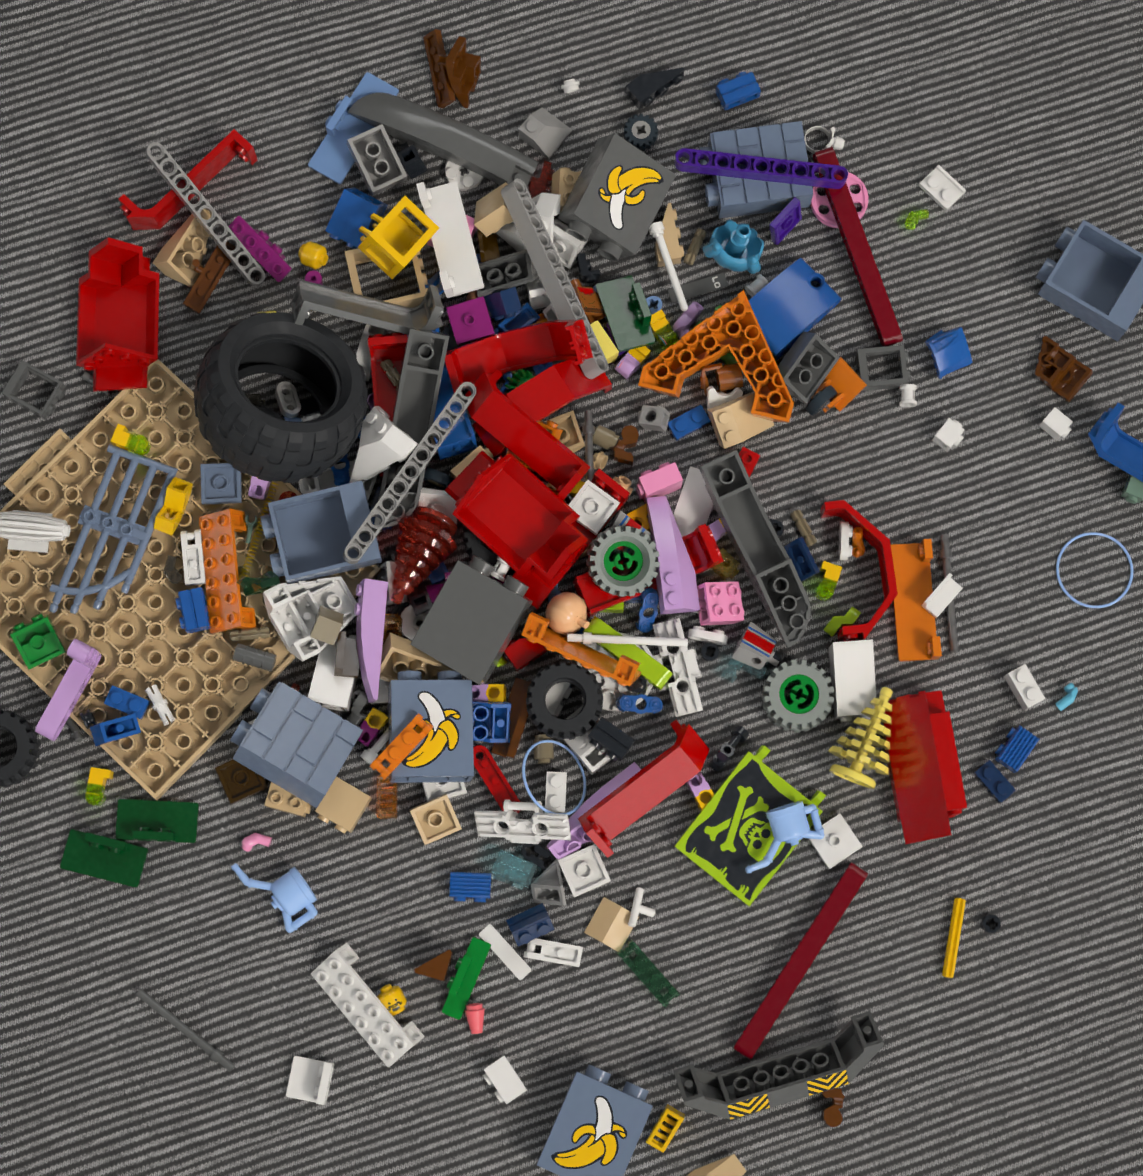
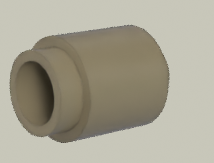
M604 426L594 427L593 443L606 450H613L620 436Z
M546 734L535 735L533 744L541 740L552 739L546 736ZM541 743L534 747V760H538V764H549L550 760L554 759L553 743Z

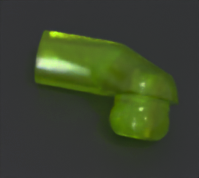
M928 209L910 212L904 222L905 228L914 230L919 220L929 218Z

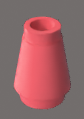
M482 1003L467 1004L464 1011L471 1034L483 1033L485 1008H483Z

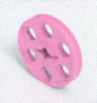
M848 172L846 184L853 203H858L862 207V210L857 212L859 219H861L868 206V192L864 183L857 176ZM857 185L860 188V192L853 194L850 191V186ZM813 187L811 209L814 215L826 226L838 228L827 196L818 195L817 189L819 187ZM825 205L828 207L829 212L821 214L818 208Z

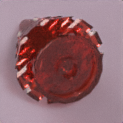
M419 506L415 508L412 517L401 519L398 534L399 543L396 546L398 555L395 556L394 562L398 566L395 567L393 574L396 580L393 579L392 582L395 592L391 596V601L395 604H400L404 594H411L414 587H417L423 581V578H427L432 573L431 570L437 569L440 566L439 563L444 562L448 558L447 556L457 549L456 543L451 536L455 535L458 527L445 514L429 507Z

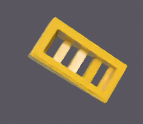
M667 1104L646 1143L664 1153L683 1122L685 1115ZM669 1114V1115H671L672 1117L676 1118L677 1120L674 1121L673 1119L669 1118L667 1115ZM663 1121L672 1125L673 1128L671 1129L668 1126L664 1125ZM659 1128L662 1129L663 1131L667 1132L669 1135H668V1136L664 1135L663 1133L659 1132L658 1129H659ZM656 1135L665 1142L662 1144L661 1142L654 1139V1136Z

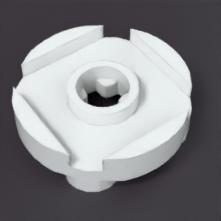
M451 161L447 162L445 167L446 178L449 183L456 181L460 191L475 188L481 183L483 176L468 169L469 174L462 176L460 169H464V167Z

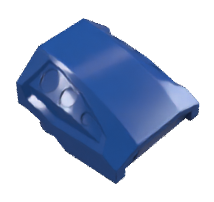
M961 326L944 332L927 342L939 379L973 363Z
M472 700L473 741L510 743L511 703Z

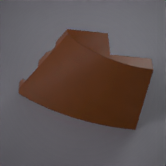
M459 36L445 59L446 69L456 97L464 108H469V94L475 91L481 73V56L467 53L466 38Z
M1044 335L1035 376L1061 398L1070 402L1093 374V371L1077 361L1075 356L1060 348L1058 343Z

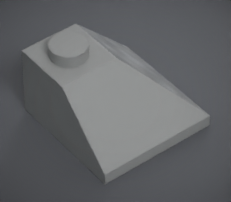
M540 108L530 114L519 128V138L550 159L572 132V129L544 108Z

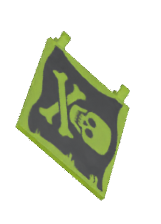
M762 745L755 755L749 751L745 754L705 808L674 845L680 852L749 907L797 846H791V843H785V841L781 842L772 863L752 873H746L745 868L748 865L751 866L763 860L774 839L766 812L789 803L803 801L804 806L816 805L820 816L823 811L818 808V805L826 797L823 792L817 790L811 800H808L766 766L762 760L771 750L765 745ZM806 814L809 827L811 828L813 825L811 815Z

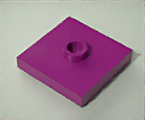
M484 296L446 308L458 346L495 334Z

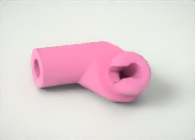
M253 833L242 840V849L249 852L257 844L269 847L272 837Z

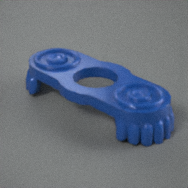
M348 454L338 461L346 464L344 468L336 469L335 465L331 468L336 486L350 483Z
M647 588L641 594L643 601L639 609V621L635 625L643 633L651 631L655 617L658 614L659 596L653 588ZM653 608V613L650 616L646 617L643 615L645 609Z
M623 694L616 700V706L622 712L631 711L638 714L646 712L656 714L663 707L660 698L656 696L648 697L643 694L636 696ZM639 698L644 699L646 702V706L642 710L636 707V701Z

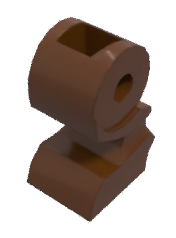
M628 425L622 429L621 440H618L617 445L613 449L614 461L633 466L632 453L625 452L624 449L636 447L639 437L636 427Z
M834 1088L821 1092L820 1094L824 1098H831L833 1102L822 1110V1119L826 1125L837 1127L843 1119L839 1111L840 1108H843V1100L845 1098L842 1089Z

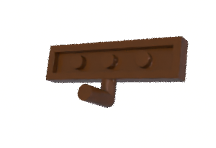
M434 29L425 35L423 39L438 108H445L456 101L447 74L445 60L447 56L441 30Z
M228 241L226 242V248L233 251L235 246ZM218 245L204 268L200 266L198 259H194L190 263V268L200 275L182 305L197 314H200L231 262Z

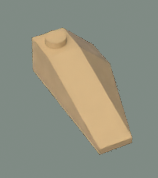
M202 210L200 213L201 217L205 220L211 217L208 210ZM193 214L189 216L163 246L153 262L165 276L189 287L193 286L200 275L190 268V263L194 259H198L200 266L203 267L201 263L203 255H206V244L208 237H210Z
M390 633L382 646L380 679L384 681L398 680L397 673L401 671H419L422 673V680H438V672L455 671L410 645L412 641Z

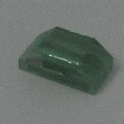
M269 571L257 578L244 577L236 583L243 588L245 597L263 593L279 585L280 581L275 573Z

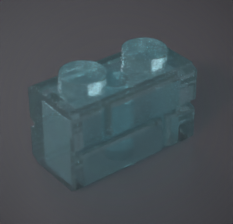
M500 850L491 873L494 874V879L503 883L505 880L513 882V887L523 891L524 887L529 888L538 866Z

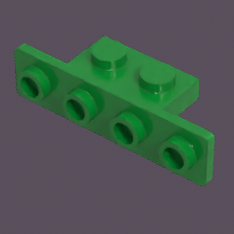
M473 937L463 959L459 957L455 969L458 970L455 978L451 976L447 988L450 990L442 1009L443 1014L457 1020L461 1019L491 948L490 943Z

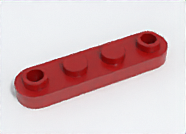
M482 745L473 747L474 767L500 809L504 811L503 805L505 800L520 802L489 750ZM482 753L484 757L479 760L476 758V754ZM513 810V811H514V812H517V813L519 814L521 810Z

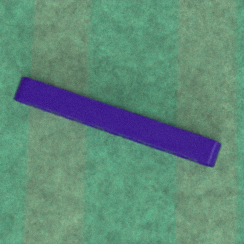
M688 148L678 150L674 161L676 169L682 172L831 189L842 188L848 177L847 169L838 165ZM685 157L688 159V162L683 163L679 161V158ZM703 159L707 161V164L701 165L698 161ZM725 162L727 166L720 167L717 163ZM744 164L746 168L739 169L737 165ZM763 166L766 170L758 171L756 167ZM781 168L785 173L780 174L776 172V169ZM800 170L804 173V175L799 176L795 173V171ZM819 172L823 174L824 177L817 178L815 176V173ZM834 175H840L843 179L836 180Z

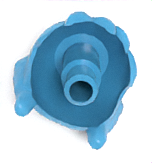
M728 219L725 225L715 228L709 244L703 247L704 256L713 258L723 268L734 272L747 270L749 273L755 274L761 270L759 260L763 252L764 241L757 237V231L750 228L749 224H737L735 221Z

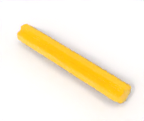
M955 898L942 971V976L947 978L954 977L966 900L962 898Z

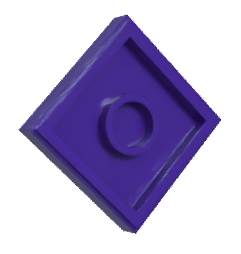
M796 197L769 224L771 241L776 245L802 219L800 200Z

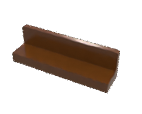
M515 678L508 702L511 703L510 743H494L492 748L493 754L511 760L515 759L529 716L526 697L531 681Z

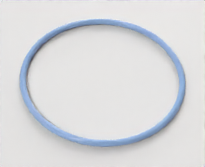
M1088 532L1075 536L1063 546L1057 558L1056 575L1061 589L1072 601L1084 607L1104 608L1118 602L1129 590L1133 579V564L1128 551L1118 540L1103 533ZM1099 535L1109 538L1123 549L1130 564L1129 583L1125 591L1110 603L1104 605L1082 603L1073 598L1061 582L1059 575L1061 556L1070 543L1083 536Z
M547 739L534 743L527 750L522 763V777L527 793L533 802L546 813L568 815L574 813L582 805L586 794V777L579 759L572 750L558 741ZM541 743H554L565 748L574 757L583 777L582 798L579 804L567 813H555L545 809L536 801L527 785L525 776L526 759L530 751Z

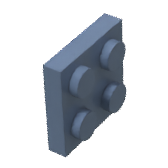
M229 463L200 464L202 505L242 503L240 471L233 468Z

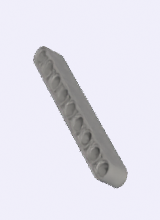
M157 142L151 143L146 149L147 159L244 279L253 286L262 283L265 279L263 269L163 145ZM153 147L158 148L160 156L153 157L150 154V149ZM163 164H171L173 171L171 173L165 172ZM176 179H183L186 184L185 188H178L175 184ZM188 195H196L198 203L191 204L188 201ZM208 210L211 215L210 219H203L200 214L201 211ZM215 225L222 227V235H216L213 232ZM229 240L235 243L233 251L226 248V242ZM239 256L247 258L248 264L246 266L239 264ZM252 271H257L260 274L259 281L255 282L251 279Z

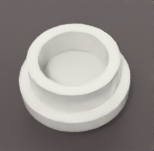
M569 79L564 81L561 89H564V93L575 92L579 90L578 85L580 83L579 81L575 82V79Z

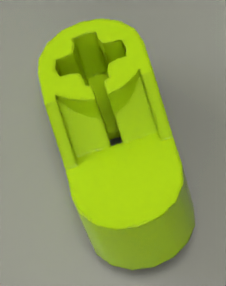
M852 606L845 616H834L824 628V631L833 637L840 627L852 626L861 612Z

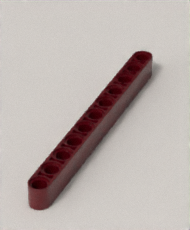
M832 146L813 152L814 163L840 166ZM818 172L820 178L824 177L823 174ZM834 175L836 180L843 179L840 175ZM845 183L840 189L824 188L882 347L900 343L903 341L902 333L848 186Z
M852 862L849 864L733 1047L734 1050L751 1060L869 874Z

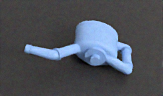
M797 801L767 811L766 815L767 819H769L774 839L763 860L751 866L748 865L745 868L746 873H752L772 863L781 842L785 841V843H791V846L799 844V840L803 838L823 839L825 836L824 828L822 827L818 814L819 810L816 805L804 806L803 801ZM806 814L811 815L814 831H810Z
M236 863L231 866L242 883L248 886V888L269 890L273 893L271 904L274 909L279 908L282 911L285 930L288 933L298 930L297 928L310 919H314L318 911L312 904L317 898L296 867L291 868L286 874L271 883L249 878ZM303 908L307 909L305 914L292 922L291 916Z

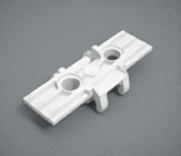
M680 618L653 624L655 637L685 639ZM658 645L660 654L654 655L653 658L662 665V659L669 658L675 681L672 683L667 681L660 691L669 690L675 716L679 717L703 711L695 678L702 677L696 660V650H688L687 647L678 646V652L671 654L668 652L667 646ZM681 682H687L689 687L687 691L680 692L677 689V685Z
M505 800L503 805L504 811L474 812L477 833L481 837H505L511 843L539 844L542 839L571 840L568 814L543 813V810L535 803ZM513 810L535 811V813H533L531 819H519L518 813ZM498 822H505L508 828L500 827ZM541 823L546 826V830L540 829Z

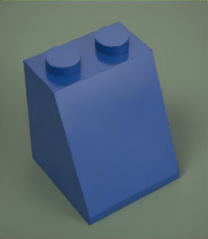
M355 187L344 189L325 231L330 233L329 236L338 241L342 239L347 242L346 245L348 247L357 249L362 243L360 238L362 236L366 237L365 234L359 232V228L363 226L373 231L372 225L378 223L371 219V215L375 213L382 217L388 205Z

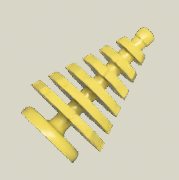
M888 687L881 688L879 699L873 698L869 702L875 706L874 709L865 707L861 712L865 716L870 717V720L857 717L853 721L854 724L860 725L861 728L866 730L855 729L850 726L845 731L846 734L852 735L858 740H850L847 737L841 736L836 741L846 748H852V751H845L842 747L832 746L828 750V752L843 760L845 758L851 763L850 768L834 764L829 769L831 773L870 789L875 788L876 782L874 779L861 773L863 768L869 771L873 769L876 773L889 775V768L878 761H871V758H878L882 762H889L890 756L882 750L878 751L873 747H882L885 750H890V742L876 735L891 737V730L880 724L882 722L891 725L892 718L884 714L885 710L892 712V705L888 701L893 691Z

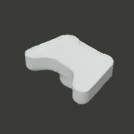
M709 386L707 388V407L710 409L739 398L743 395V391L737 387L728 394L724 392L717 393L713 386Z

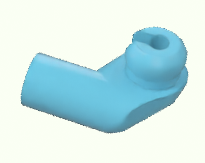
M1069 683L1064 687L1067 694L1055 703L1060 711L1072 704L1076 698L1078 688L1073 683Z

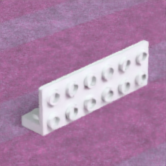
M424 182L416 184L425 215L439 227L431 239L446 297L450 298L484 288L457 182L433 188H426Z
M346 943L325 959L311 975L384 1064L390 1067L425 1036L412 1021L403 1028L352 968L351 965L359 957Z

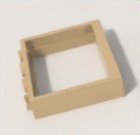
M359 248L344 251L353 291L355 294L362 295L356 265L372 260ZM420 251L412 258L420 293L385 300V302L408 308L417 307L422 303L428 288L425 289V285L428 282L426 273L421 272V270H424L422 258L418 259L417 256L421 255Z

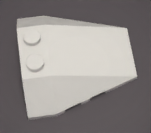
M341 576L308 582L299 581L298 583L291 584L281 583L263 592L270 621L287 650L302 662L319 654L328 645V643L310 637V632L320 606L344 614L343 625L340 631L356 616L354 615V608L357 602Z

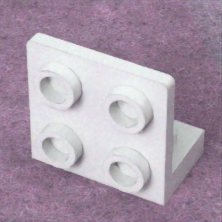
M294 1056L286 1097L326 1105L334 1063Z

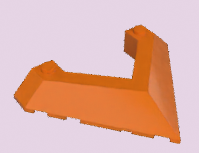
M744 290L729 303L727 302L715 311L712 316L706 318L686 333L674 345L665 349L657 358L643 366L638 386L654 392L679 398L684 379L701 370L703 366H707L731 352L756 394L751 409V414L754 417L789 423L794 407V402Z

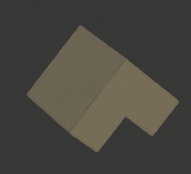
M320 606L310 632V637L334 646L343 625L344 614Z

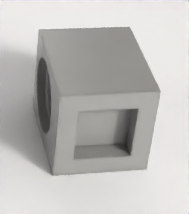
M643 405L642 410L638 413V422L646 430L666 432L670 413L664 407ZM653 415H656L653 421H649Z

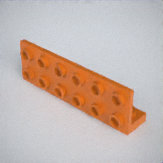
M226 509L200 516L199 526L202 534L206 598L211 626L210 633H218L235 628H255L254 608L242 607L234 534V531H247L245 511Z
M923 539L921 543L891 545L898 592V595L893 600L898 660L900 662L938 660L942 656L940 636L936 635L935 617L921 606L933 593L930 561L933 559L932 540Z
M533 612L529 614L521 634L528 641L539 643L549 651H556L562 654L565 659L575 660L584 668H592L598 671L601 676L611 677L623 686H631L640 677L641 671L638 668L641 663L624 655H621L619 661L582 643L567 642V636L556 633L547 627L550 620Z

